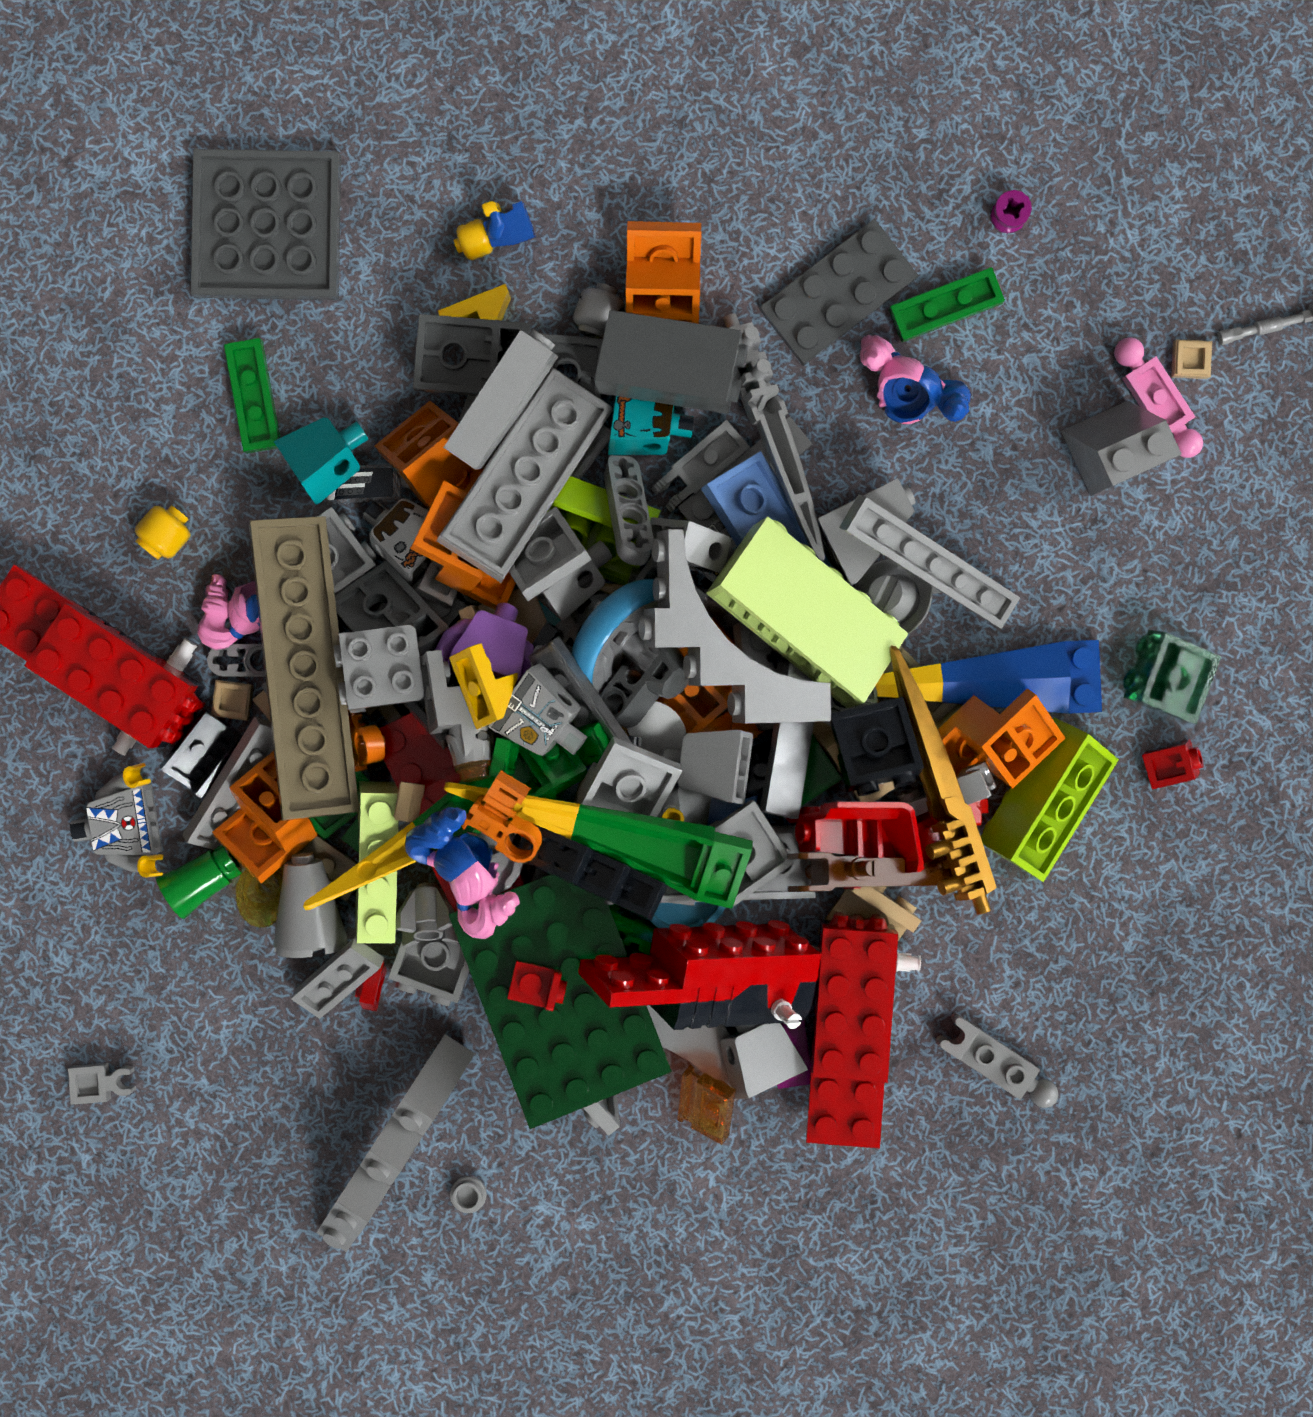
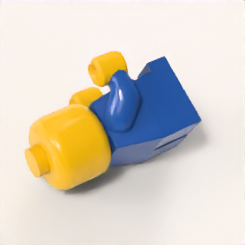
M490 201L482 204L485 216L490 217V219L485 222L481 219H474L459 225L456 230L458 238L453 239L457 252H463L468 260H475L489 255L493 251V247L517 245L536 238L524 202L520 201L512 204L513 210L507 213H502L500 204Z

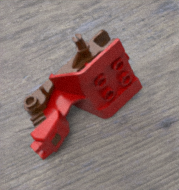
M986 798L969 804L977 826L982 824V814L989 813L988 799ZM831 802L824 803L820 807L800 808L799 819L786 818L789 823H797L795 838L798 842L799 852H821L787 854V860H809L811 862L805 868V875L811 880V885L788 886V892L832 891L836 887L861 889V887L937 886L938 881L953 876L951 869H944L943 861L948 860L946 854L935 859H930L926 854L925 848L927 845L941 840L939 832L933 833L931 828L932 825L939 821L931 817L929 812L916 816L913 807L908 803Z

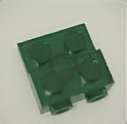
M1148 630L1147 634L1142 636L1136 644L1135 651L1139 656L1134 669L1128 671L1123 679V687L1126 689L1123 698L1196 725L1221 656L1167 632Z

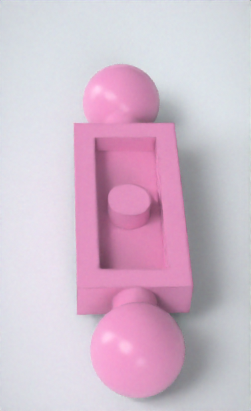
M1128 337L1119 341L1115 347L1114 356L1120 365L1131 368L1132 372L1123 377L1122 380L1139 406L1167 421L1171 432L1175 436V441L1182 454L1180 455L1181 457L1191 458L1199 454L1203 447V438L1199 432L1188 429L1185 425L1194 419L1195 415L1157 356L1145 363L1142 359L1144 347L1138 339Z

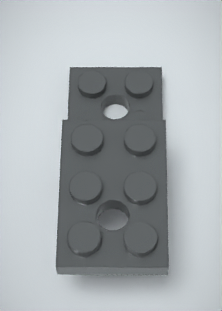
M419 314L413 379L414 391L477 396L519 331L522 330L528 335L533 330L531 323ZM540 333L555 344L552 352L559 357L552 367L558 370L562 365H573L578 371L574 381L602 400V394L598 392L594 379L603 339ZM458 346L464 350V358L459 364L449 365L444 361V353L449 347Z
M387 560L335 595L337 618L350 632L412 625L417 633L420 658L426 651L435 650L443 633L449 628ZM376 603H387V606L382 611H370V608ZM451 674L450 683L447 684V687L460 686L457 677ZM424 697L419 701L403 703L429 733ZM449 732L430 734L443 750L448 747L445 736L449 735Z

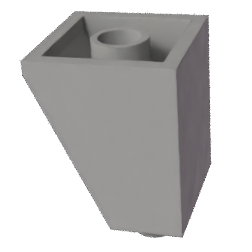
M1130 401L1123 402L1061 431L1090 496L1182 455L1167 421Z
M898 478L863 495L905 523L915 512L912 505L916 504L914 495L907 484L901 485ZM855 500L817 519L826 557L833 568L838 570L843 575L844 580L851 586L862 578L880 555L879 552L839 528Z

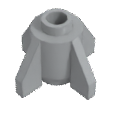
M422 883L417 885L416 889L409 892L397 912L396 930L402 931V946L410 947L419 943L420 940L433 941L440 938L442 941L458 943L448 915L454 912V909L450 905L443 889L438 888L437 884Z

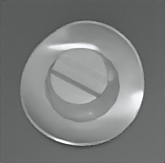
M890 559L872 564L854 587V589L867 594L872 604L883 613L893 616L899 622V626L908 634L923 622L932 602V586Z

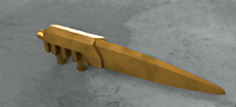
M891 645L890 654L898 696L904 698L924 765V769L919 775L928 800L926 805L930 816L939 821L932 825L931 828L933 833L939 832L941 840L927 845L925 848L926 854L930 859L946 854L948 860L943 861L944 869L950 868L953 875L938 881V891L944 896L958 890L957 893H954L956 901L972 899L976 914H985L991 911L986 894L997 887L971 806L965 803L952 763L923 695L900 650L896 646Z

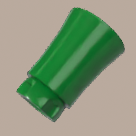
M221 844L216 849H209L197 858L164 873L162 876H156V882L173 911L180 918L185 919L199 905L231 884L232 879L238 877L243 872L239 861Z

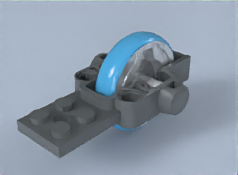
M653 557L634 582L620 587L611 594L598 590L571 613L570 616L575 624L562 640L615 719L624 728L636 726L659 696L666 699L674 698L688 685V678L685 677L683 670L684 656L679 650L680 647L644 648V640H641L639 637L638 625L640 617H643V609L658 608V601H655L653 597V581L657 578V562H654ZM695 587L701 601H703L707 594ZM623 703V707L618 713L619 707ZM566 789L556 794V797L560 798Z

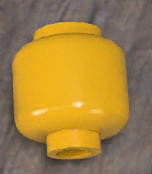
M172 505L167 510L161 506H153L135 526V533L138 536L135 542L157 560L161 556L167 559L172 558L191 536L190 530L184 525L189 519Z

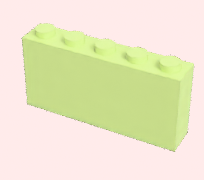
M768 516L751 527L706 592L708 596L814 682L831 683V696L847 709L865 703L891 662L890 646H896L899 649L908 635L893 616L883 613L872 604L867 594L854 589L844 580L843 575L838 570L824 564L816 557L812 548L799 543L788 534L783 524L770 519Z

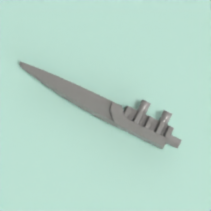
M729 314L723 318L726 328L741 330L743 344L748 345L745 367H738L736 376L737 380H741L739 395L747 417L753 425L756 424L779 483L810 548L814 550L816 557L824 562L823 544L812 497L785 417L789 413L784 400L777 396L779 392L777 384H770L773 372L770 362L766 360L765 351L758 352L761 343L758 329L754 327L752 322L740 325L737 314Z

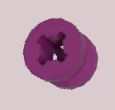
M1017 190L1003 193L991 210V222L994 227L1000 232L1007 234L1020 230L1030 217L1032 211L1031 201L1028 196ZM1008 204L1017 209L1013 210L1012 208H1009Z

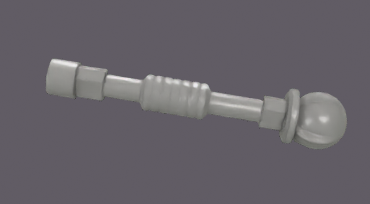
M1310 304L1308 309L1301 311L1300 314L1284 318L1277 316L1257 321L1252 326L1218 331L1220 345H1225L1243 339L1245 336L1253 334L1260 336L1280 331L1285 326L1301 322L1303 324L1310 322L1313 325V304Z

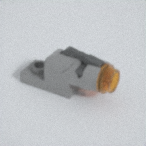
M442 650L426 651L420 658L429 734L449 732V735H446L445 738L453 758L454 771L456 774H459L460 782L488 779L491 777L489 769L494 753V731L488 727L489 725L476 729L460 686L447 687V684L450 683L451 674L448 662L443 661Z

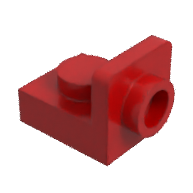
M1190 739L1182 741L1177 745L1142 754L1152 790L1195 780L1200 774L1199 769L1204 767L1201 752L1198 747L1193 748Z
M516 960L507 999L544 1007L545 1010L553 1011L555 1003H563L567 981L561 980V970Z
M384 962L378 971L356 988L355 997L360 998L359 1003L362 1009L377 1012L387 971Z

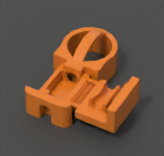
M348 710L355 772L366 770V765L384 759L386 740L376 725L363 727L365 723L358 722L363 716L362 712L351 713Z
M501 770L486 795L478 796L466 815L464 824L461 825L462 829L465 830L467 825L490 837L497 842L494 849L517 863L531 861L542 843V834L539 828L532 822L520 818L516 815V811L512 810L516 803L522 804L531 788ZM516 833L531 842L533 849L522 850L512 844L509 834Z

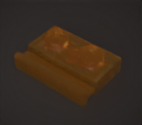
M689 1065L682 1074L677 1120L681 1123L684 1119L691 1122L692 1129L723 1145L730 1135L736 1089L706 1073H703L702 1076L694 1072L695 1067Z

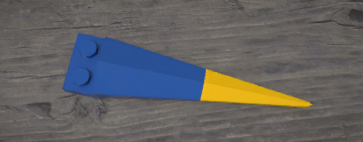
M1099 640L1062 641L910 669L925 701L965 704L975 695L990 707L1007 708L1026 689H1029L1037 695L1050 713L1102 712ZM894 672L883 673L875 685L877 696L899 698Z

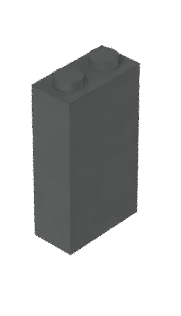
M609 310L594 381L598 392L601 394L729 414L731 402H738L741 380H737L736 376L738 367H745L748 345L743 344L741 330Z

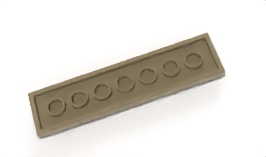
M326 516L250 520L249 532L281 821L359 812L347 705H341L338 683L345 682L343 667H336L334 645H340Z

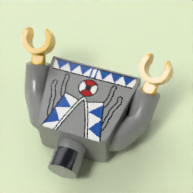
M145 763L126 767L122 773L115 775L96 792L95 801L89 802L86 805L88 818L71 821L70 833L74 842L91 840L94 854L104 855L107 862L127 871L139 873L142 877L146 878L163 875V872H158L155 868L156 860L163 859L162 854L156 853L163 852L153 787L150 784L151 779L144 780L140 771L146 765Z

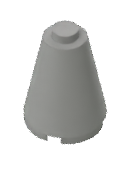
M311 852L291 855L292 860L284 864L273 942L274 953L277 952V956L285 958L313 957V951L324 948L325 955L338 952L348 943V937L335 899L311 910H305L303 907L306 900L330 884L322 859L314 858V853Z

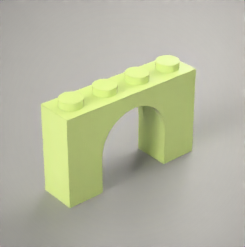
M359 781V862L398 833L399 820L394 818L398 788L395 782ZM397 871L356 889L355 929L357 943H395Z

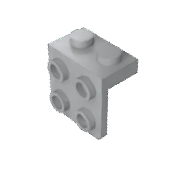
M412 625L339 633L340 645H334L336 667H343L345 682L338 683L341 705L348 704V710L351 713L366 712L368 707L419 701L424 697L417 633Z

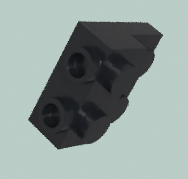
M903 697L831 714L830 725L838 749L837 759L847 792L856 790L858 796H866L880 790L879 784L893 781L894 787H903L916 782L915 776L922 772L924 765Z

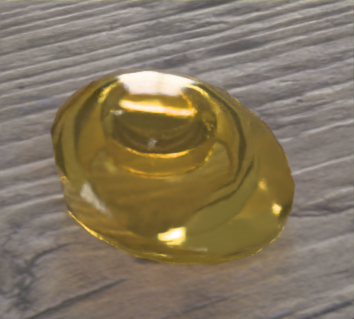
M283 866L262 883L272 893L265 891L261 883L247 869L241 874L236 887V903L240 915L250 925L262 928L270 927L276 923L284 871Z

